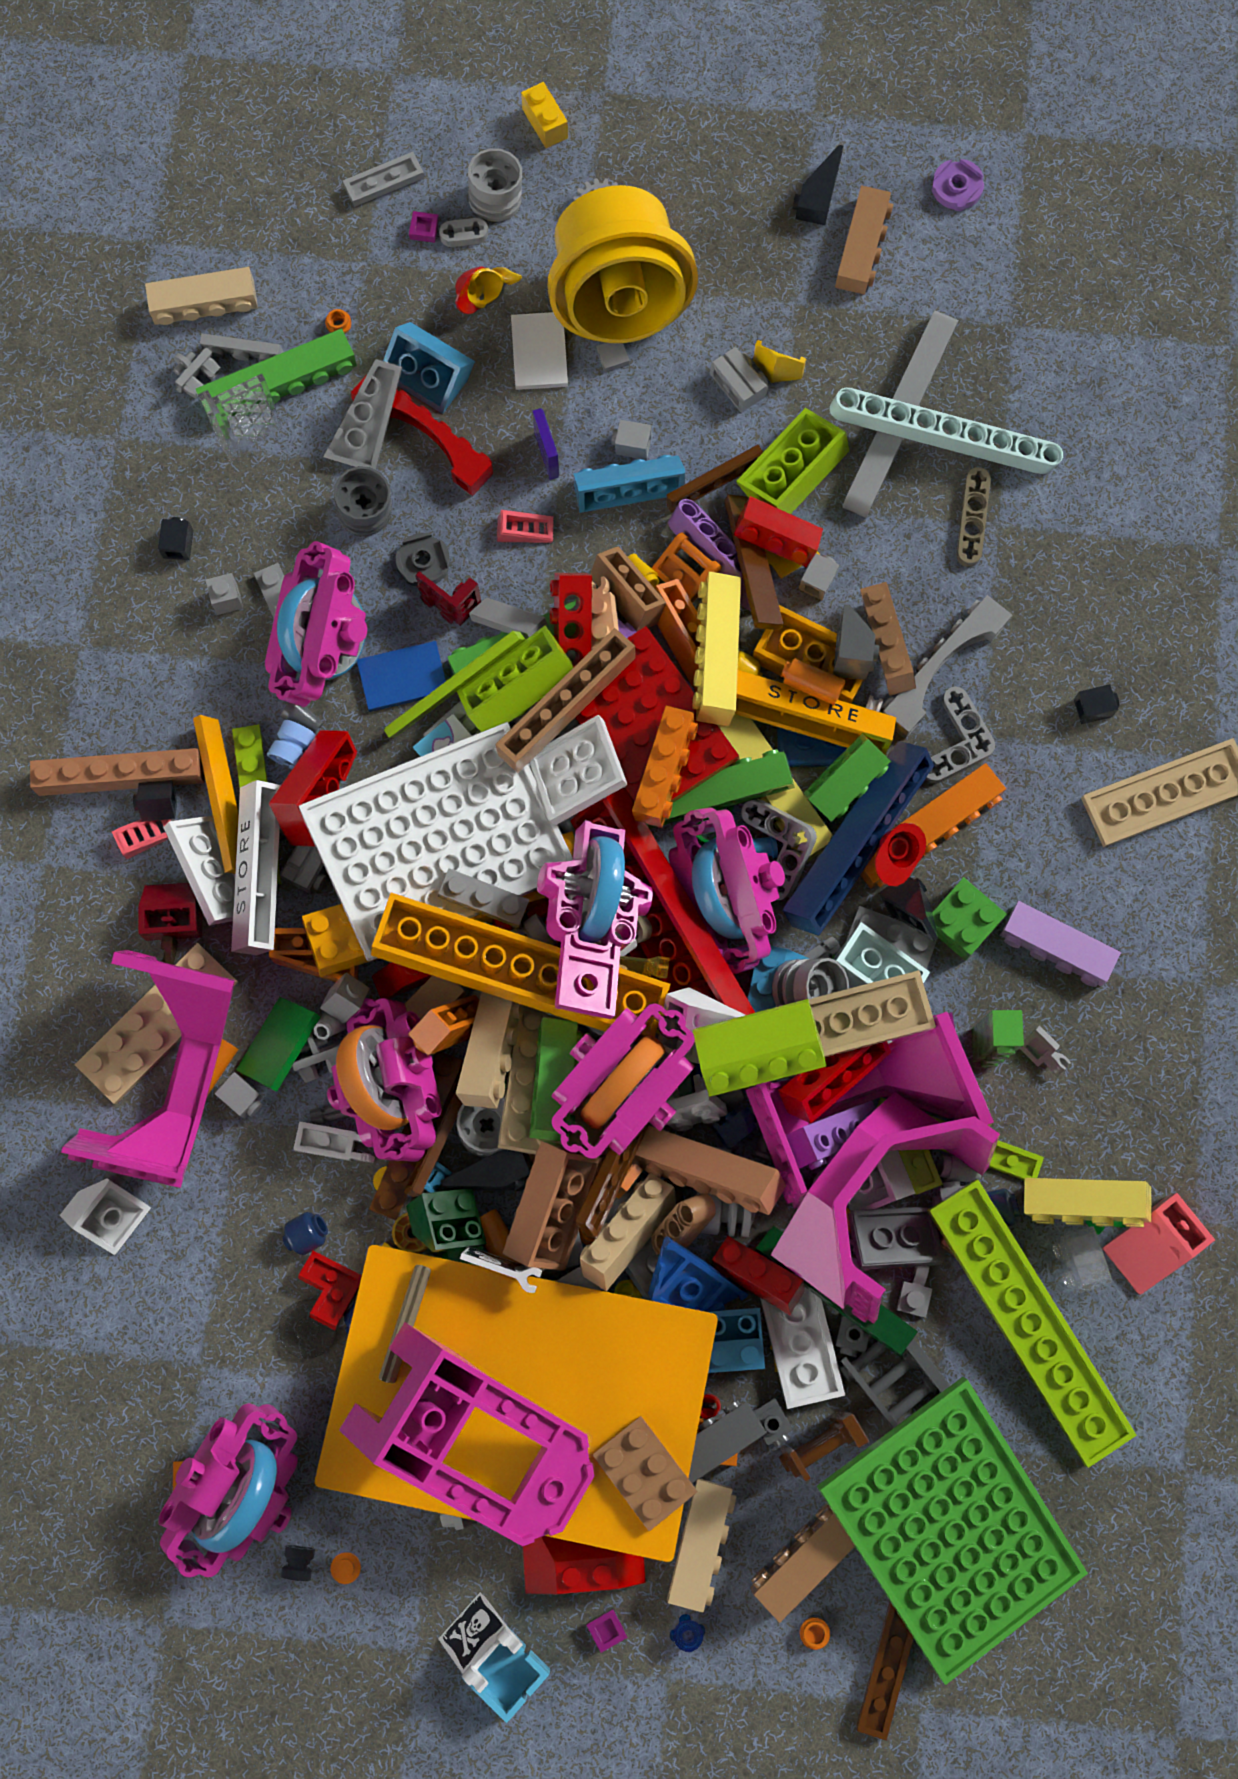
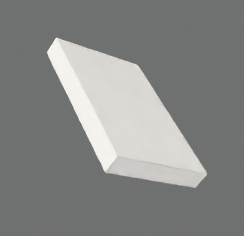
M554 313L511 315L516 390L568 387L564 326L558 321Z

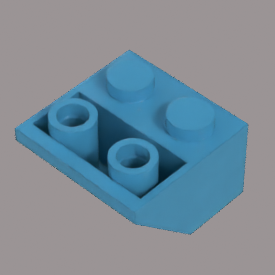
M760 1308L709 1312L714 1313L718 1321L708 1373L765 1369Z

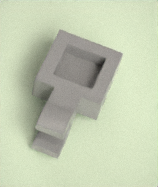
M1040 1025L1024 1039V1046L1020 1048L1037 1066L1044 1062L1056 1076L1065 1071L1066 1067L1071 1063L1066 1056L1055 1052L1060 1045Z
M915 1266L912 1282H902L896 1310L926 1318L932 1293L931 1288L924 1287L929 1266Z

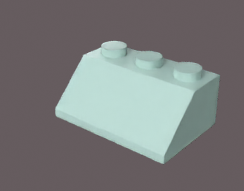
M862 922L833 959L838 961L844 968L849 981V989L918 970L924 983L930 973Z

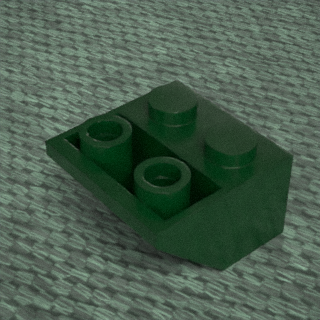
M472 1188L423 1193L406 1206L413 1235L432 1252L478 1247L487 1244Z

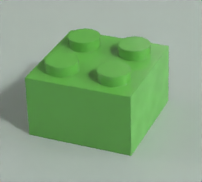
M964 877L932 912L938 938L965 961L1007 915Z

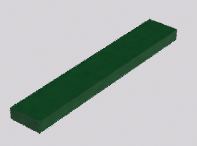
M773 1225L756 1247V1251L770 1261L795 1274L771 1256L783 1235V1232ZM804 1280V1286L899 1357H901L918 1333L917 1330L881 1304L876 1322L874 1324L869 1320L863 1322L851 1312L853 1309L847 1304L842 1309Z

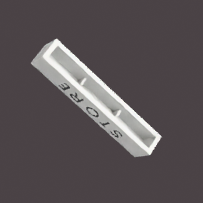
M256 780L240 788L231 952L259 955L274 950L280 825L268 803L281 785Z

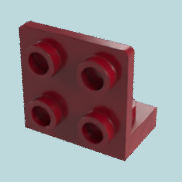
M420 571L415 575L418 584L417 588L421 594L420 599L430 608L435 605L441 610L440 615L450 624L456 622L461 626L470 617L469 613L481 603L478 583L470 577L465 583L461 582L456 586L451 597Z

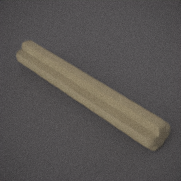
M416 1265L414 1267L389 1347L404 1322L414 1326L431 1273V1269L426 1266ZM390 1349L387 1350L379 1379L394 1384L402 1359Z

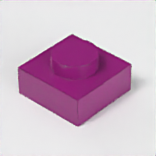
M413 211L409 230L410 240L435 243L439 215Z
M613 1608L586 1623L600 1653L628 1638Z

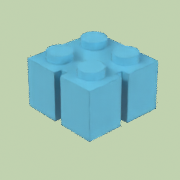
M518 1636L517 1638L523 1645L515 1654L507 1646L504 1647L500 1643L477 1669L489 1683L483 1691L479 1693L472 1684L469 1685L506 1723L526 1702L527 1694L531 1696L550 1674V1668L531 1649L527 1654L524 1652L526 1644Z

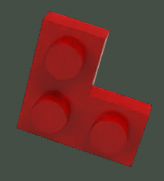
M312 1251L298 1275L299 1280L322 1291L309 1317L336 1330L359 1290L362 1275Z

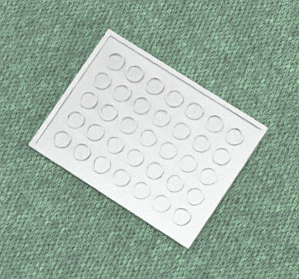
M508 722L299 805L304 822L367 961L377 958L371 956V948L391 892L472 918L480 913L438 897L448 868L516 895L524 896L537 890L538 875L544 863L573 861V857L558 826L549 820L537 782L528 764L517 773L497 754L495 744L511 729Z

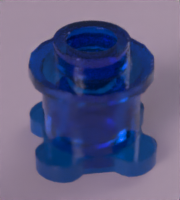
M683 1614L679 1617V1623L675 1629L671 1630L670 1639L675 1642L680 1650L693 1652L702 1644L705 1627L691 1620L688 1614ZM687 1630L694 1633L693 1637L689 1640L682 1637L683 1633Z

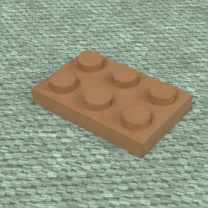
M642 1416L593 1454L594 1458L648 1531L652 1530L698 1492Z

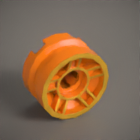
M408 1213L398 1217L392 1227V1237L397 1247L403 1251L420 1253L426 1250L428 1247L417 1237L410 1238L407 1233L408 1229H411Z

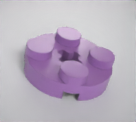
M960 159V162L948 160L942 163L934 174L932 193L941 205L949 209L963 211L966 208H970L979 201L984 189L982 171L977 165L968 160ZM961 181L963 183L962 188L954 187L952 182L958 183Z

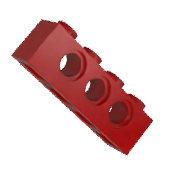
M554 573V580L550 581V595L554 597V608H550V624H554L553 637L564 653L570 650L575 651V660L572 662L573 667H575L591 651L592 575L588 573ZM574 595L576 597L575 606L571 609H566L564 606L566 597ZM568 623H574L576 626L575 633L572 636H565V626Z
M888 1042L825 1057L826 1067L797 1074L779 1090L787 1112L810 1124L814 1122L892 1053Z

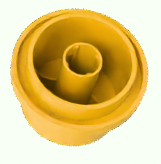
M607 186L580 196L559 217L554 235L557 257L550 269L547 286L552 311L558 321L570 332L586 339L605 343L634 342L661 331L687 309L696 293L698 285V271L694 254L687 241L670 228L666 210L654 195L632 186Z

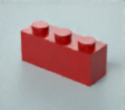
M750 496L740 512L734 536L807 568L818 551L823 528Z
M727 1236L712 1259L714 1268L788 1315H791L805 1292L803 1279Z

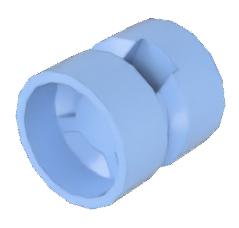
M284 720L277 733L280 740H275L272 743L267 756L276 763L287 765L290 769H293L304 754L303 751H306L316 735L308 728L296 722Z

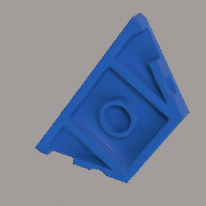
M668 1236L664 1238L648 1290L651 1300L704 1312L723 1311L725 1310L724 1304L737 1297L742 1301L748 1296L746 1290Z

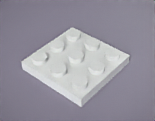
M599 715L553 740L530 761L549 820L554 825L561 823L628 785L605 722Z

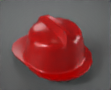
M902 823L882 836L879 842V850L875 857V869L880 880L888 886L903 884L910 877L925 853L926 837L919 826L914 823Z

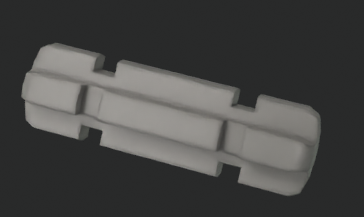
M830 937L823 942V946L818 945L803 956L810 959L829 958V954L833 956L839 952L841 947L834 937Z

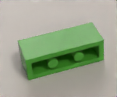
M862 733L804 792V795L832 822L835 817L840 818L846 813L849 808L848 804L855 797L860 798L867 791L868 784L875 777L879 778L887 771V765L891 761Z

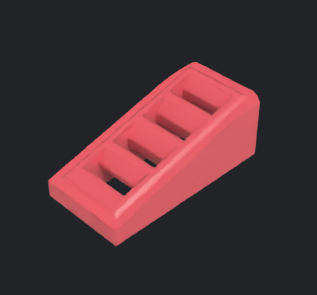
M501 510L498 516L497 542L552 543L554 516ZM507 522H512L511 530L506 529ZM518 522L523 523L522 531H517ZM529 523H534L533 533L528 532ZM539 523H547V533L544 524V534H539Z
M140 819L112 831L118 847L126 859L169 839L166 832L161 834L156 824L159 820L142 822ZM170 819L161 820L163 826L171 821ZM146 826H151L155 834L154 837H150ZM140 830L144 841H139L135 833L136 831ZM128 835L130 836L133 842V845L131 846L128 845L125 837Z

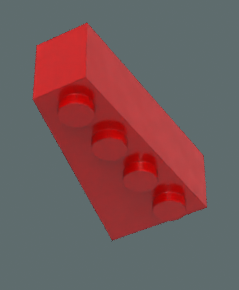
M320 730L268 803L290 845L316 847L304 822L299 805L339 790L340 782L346 781L357 755V750L348 731Z

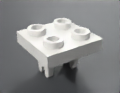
M700 1074L693 1076L695 1093L680 1097L677 1087L668 1098V1101H666L677 1110L667 1122V1125L676 1131L689 1130L693 1128L694 1124L701 1122L705 1124L719 1121V1117L728 1115L726 1104L716 1096L709 1097L704 1078L700 1077Z

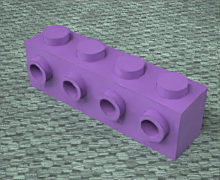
M866 1102L787 1134L786 1138L798 1168L809 1165L810 1170L827 1164V1162L830 1163L857 1126L876 1109L873 1102Z

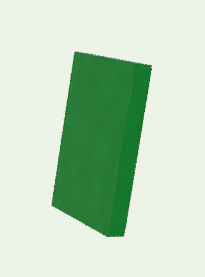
M279 996L236 1071L277 1092L321 1016Z

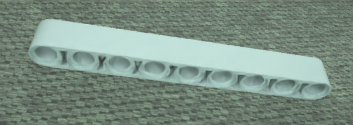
M853 388L841 389L830 405L831 415L839 421L1033 473L1047 474L1063 458V451L1056 443ZM840 401L846 402L849 408L844 407ZM866 408L872 409L874 414L868 413ZM891 415L897 416L900 421L894 420ZM917 421L923 423L925 428L920 427ZM942 428L947 429L951 435L946 434ZM968 435L972 436L976 442L971 441ZM993 442L998 443L1000 448H997ZM1019 449H1022L1026 455L1021 454ZM1043 455L1047 456L1051 462L1047 461Z

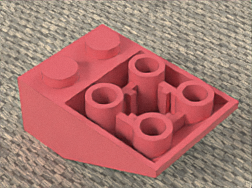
M1174 1193L1167 1195L1151 1208V1223L1144 1222V1227L1142 1228L1127 1227L1102 1247V1250L1135 1291L1141 1295L1194 1258L1215 1239L1179 1194Z

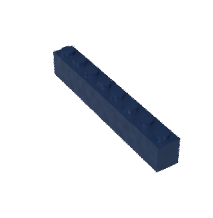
M898 741L894 749L888 754L887 758L891 762L887 765V771L881 777H875L870 782L867 791L859 798L850 813L846 815L837 832L831 837L826 848L817 857L815 864L806 877L802 879L793 896L787 901L783 912L792 927L817 936L821 934L878 850L882 836L892 829L934 767L927 748Z

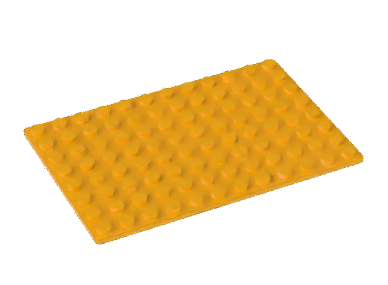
M371 1245L367 1251L317 1468L316 1486L474 1520L375 1465L339 1431L355 1403L383 1418L413 1368L402 1360L394 1384L379 1379L414 1267L416 1265H423L430 1268L431 1273L413 1327L450 1348L486 1375L587 1434L589 1448L587 1449L589 1461L593 1465L594 1478L563 1532L552 1536L549 1534L544 1536L665 1562L672 1561L684 1504L652 1530L648 1531L599 1465L593 1454L642 1416L687 1478H689L718 1321L717 1316L714 1313L528 1276L527 1281L530 1285L537 1286L535 1293H529L521 1287L516 1278L482 1266ZM475 1407L448 1451L443 1463L506 1499L511 1500L542 1445Z

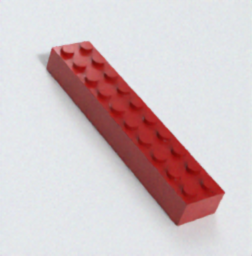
M624 787L574 816L570 822L575 831L585 820L591 821L593 824L625 830L623 850L625 871L650 886L653 891L652 903L646 914L651 922L653 932L651 938L641 942L640 945L660 981L670 984L668 993L689 987L742 1014L749 1015L755 1013L647 824L635 821L632 813L634 802Z

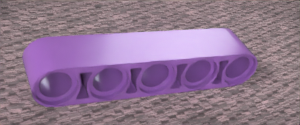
M689 499L681 500L669 518L668 525L676 535L681 532L685 533L689 537V541L711 561H717L722 566L719 573L741 577L740 604L745 609L751 611L735 544L694 501Z

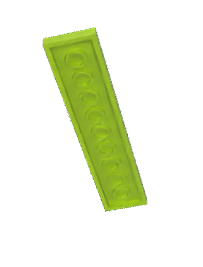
M973 1180L928 1209L927 1212L1084 1466L1087 1468L1091 1467L1137 1436L979 1180Z

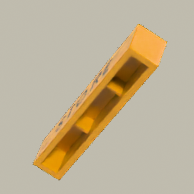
M740 670L737 671L736 715L847 748L863 733L886 756L893 740L897 717L837 700L834 706L784 683Z

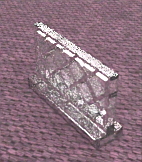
M263 374L257 375L215 397H211L208 390L198 394L218 443L230 464L240 460L237 451L283 429Z

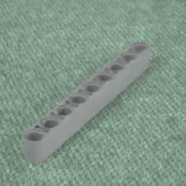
M934 310L894 394V400L920 406L922 397L926 394L932 376L941 362V357L948 347L959 320ZM891 415L894 420L900 421L897 416ZM877 431L842 508L865 518L868 517L871 506L873 507L880 487L888 475L889 468L892 462H894L904 438Z

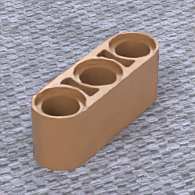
M702 1193L679 1202L651 1236L652 1247L657 1255L660 1254L666 1236L687 1248L714 1218L716 1207L713 1199L708 1194Z

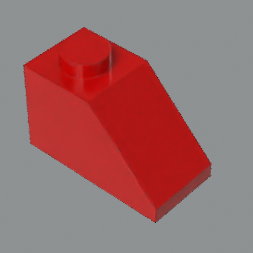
M391 962L372 975V979L380 998L391 999L424 985L432 975Z

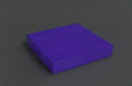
M542 408L532 410L534 434L549 480L559 478L558 453Z

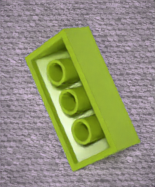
M804 408L736 481L737 485L748 497L752 496L792 514L849 452L847 433L809 409Z
M544 626L458 689L457 693L468 717L481 732H484L522 716L529 707L540 701L574 667L548 628Z
M809 999L693 1029L700 1068L709 1097L826 1067L824 1050Z

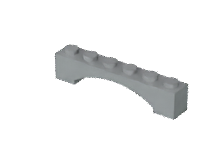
M987 595L981 602L976 600L967 611L970 615L964 621L959 619L950 630L952 635L947 640L942 638L934 647L933 651L935 654L929 660L925 657L917 666L916 671L918 673L914 676L916 689L901 692L896 698L890 696L881 707L884 714L897 717L894 731L904 739L923 720L926 711L922 709L928 684L940 667L953 655L974 643L983 640L992 642L1009 623L1013 615Z

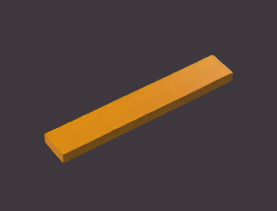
M198 715L193 718L223 867L226 873L236 874L239 814L218 719Z

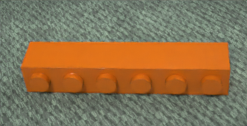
M985 763L902 823H914L922 829L927 842L926 850L923 854L925 857L938 847L935 844L943 837L947 841L959 832L958 826L964 822L970 825L981 816L979 811L986 806L990 810L997 806L1003 800L1001 796L1005 792L1006 787L987 763ZM878 850L861 873V877L871 889L876 885L880 888L886 885L880 880L875 869V857Z

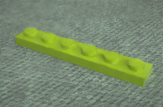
M260 725L233 728L240 788L256 780L268 782ZM279 860L277 870V885L282 884L280 877Z

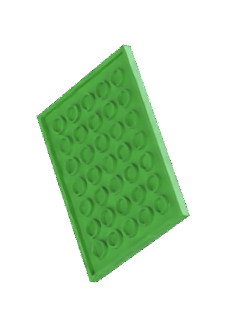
M961 1377L817 1485L818 1490L932 1668L945 1685L1088 1574L973 1387L964 1377Z

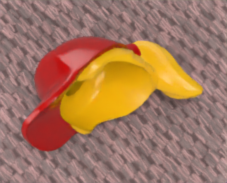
M479 266L469 269L461 274L456 281L455 290L457 297L455 305L462 313L472 314L494 301L499 296L504 283L507 285L515 284L522 279V276L504 267H496L490 270L489 268ZM482 293H483V294H484V299H483V300H480L479 297H480V296L482 295Z

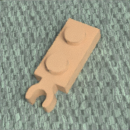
M604 576L601 577V586L597 589L596 584L592 581L591 649L599 644L614 628L619 631L615 596L609 592L610 582Z

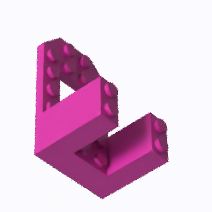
M404 1322L388 1349L413 1368L383 1418L355 1403L339 1431L375 1465L521 1546L535 1542L534 1539L547 1534L552 1536L563 1532L594 1478L593 1465L589 1461L587 1449L589 1448L587 1434L486 1375L450 1348ZM475 1407L542 1445L511 1500L506 1499L443 1463L444 1458Z

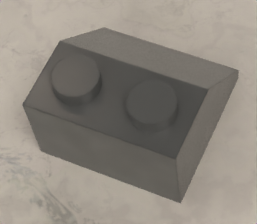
M844 604L838 623L833 675L866 680L868 672L874 671L875 662L878 660L879 645H874V632L856 611Z

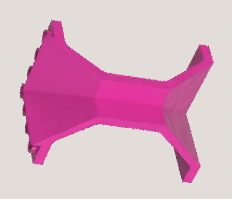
M130 950L114 952L111 964L148 972L181 1031V1042L164 1105L159 1110L120 1135H109L79 1128L78 1134L62 1147L61 1153L69 1154L68 1159L77 1162H86V1159L94 1160L92 1168L181 1188L221 1046L235 980L159 962L154 956Z
M948 1012L935 1016V1029L901 1037L889 1043L892 1053L814 1121L817 1122L820 1119L881 1097L888 1098L896 1092L919 1109L952 1121L975 1116L989 1127L994 1123ZM790 1080L774 1083L769 1081L757 1084V1086L747 1089L746 1093L775 1168L779 1171L786 1184L782 1192L787 1204L792 1203L794 1209L799 1208L807 1189L786 1135L810 1123L789 1114L785 1108L779 1090Z
M894 1092L857 1126L818 1177L801 1202L771 1256L842 1309L848 1304L853 1308L851 1312L863 1322L869 1320L874 1324L878 1318L881 1298L886 1289L860 1271L852 1262L846 1217L848 1203L887 1151L945 1149L983 1176L990 1165L1000 1134L975 1116L939 1123L904 1097Z

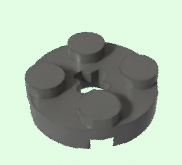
M417 533L407 537L402 542L403 545L396 553V565L399 574L408 584L412 586L418 585L415 575L419 571L435 584L446 577L450 566V556L448 548L442 540L439 541L428 533ZM420 555L430 558L426 565L416 563Z

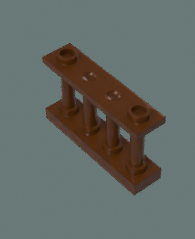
M841 1410L829 1416L832 1420V1423L828 1425L829 1429L795 1450L786 1445L779 1447L782 1455L778 1456L787 1473L791 1471L795 1478L800 1477L807 1481L811 1477L805 1468L838 1447L847 1443L848 1445L860 1448L868 1443L869 1440L853 1413Z

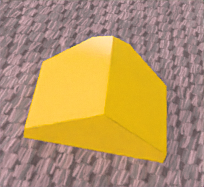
M757 340L753 361L771 383L802 379L806 358L801 357L799 360L762 346V341Z

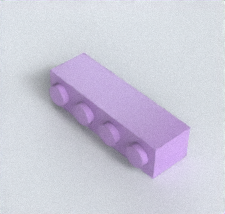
M1020 901L1014 905L1000 933V936L1005 938L1004 942L1014 948L1022 946L1030 950V955L1040 961L1048 959L1056 963L1055 968L1066 974L1073 972L1081 976L1083 983L1092 987L1102 986L1108 981L1121 954L1120 951Z

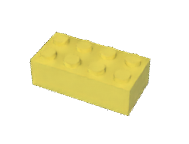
M1025 1178L1024 1214L1031 1217L1032 1221H1036L1037 1224H1054V1219H1062V1222H1065L1066 1225H1084V1220H1092V1223L1096 1224V1226H1114V1221H1121L1126 1227L1142 1228L1144 1227V1222L1151 1223V1186L1146 1181Z

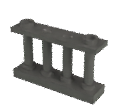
M914 1339L905 1350L904 1359L870 1387L858 1372L887 1350V1347L877 1341L851 1363L846 1357L838 1360L842 1365L839 1368L842 1376L848 1383L854 1380L891 1429L898 1425L896 1420L930 1392L934 1394L937 1391L940 1394L951 1386ZM918 1367L925 1376L922 1379L923 1383L887 1411L877 1396L911 1368L915 1370Z

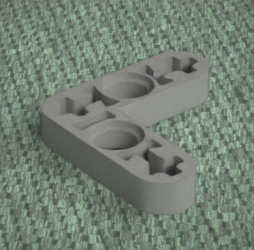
M951 687L946 690L942 698V704L963 741L931 757L934 767L943 764L944 760L941 759L943 757L947 766L940 769L938 772L939 776H936L934 773L928 774L925 780L929 783H939L987 759L995 749V741L968 694L960 687ZM951 694L955 697H961L959 705L962 710L965 707L969 710H965L956 716L955 713H958L959 708L956 703L949 702ZM964 717L972 718L976 723L975 728L972 730L963 728L961 719ZM981 730L982 733H979L978 738L981 743L987 742L986 752L982 749L977 750L978 740L975 736L972 739L969 736ZM954 752L962 753L965 757V763L962 765L954 764L950 758L951 754Z
M763 800L748 801L742 807L741 814L743 820L747 824L784 843L777 862L783 868L784 875L792 877L785 878L782 885L785 891L779 892L780 898L777 900L788 898L793 894L816 843V832L810 825ZM758 806L757 812L762 815H768L766 819L761 816L753 818L754 813L751 811V808ZM776 817L782 818L785 822V828L781 833L777 832L773 827V821ZM805 832L804 837L807 838V841L800 843L801 838L797 836L798 833ZM799 845V847H798L797 850H796V849H791V846H792V847H796V846ZM789 854L794 855L797 859V867L794 870L789 869L785 863L786 857Z

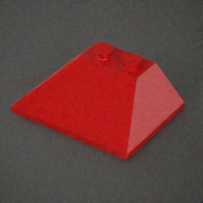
M541 1536L534 1539L535 1542L523 1546L526 1594H566L611 1590L646 1583L644 1557L549 1536Z

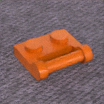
M683 532L674 538L652 567L658 573V577L665 583L678 579L692 604L698 597L701 581H706L709 571L719 573L722 568L717 561H711L689 541V537ZM679 550L685 551L705 569L701 575L676 555Z

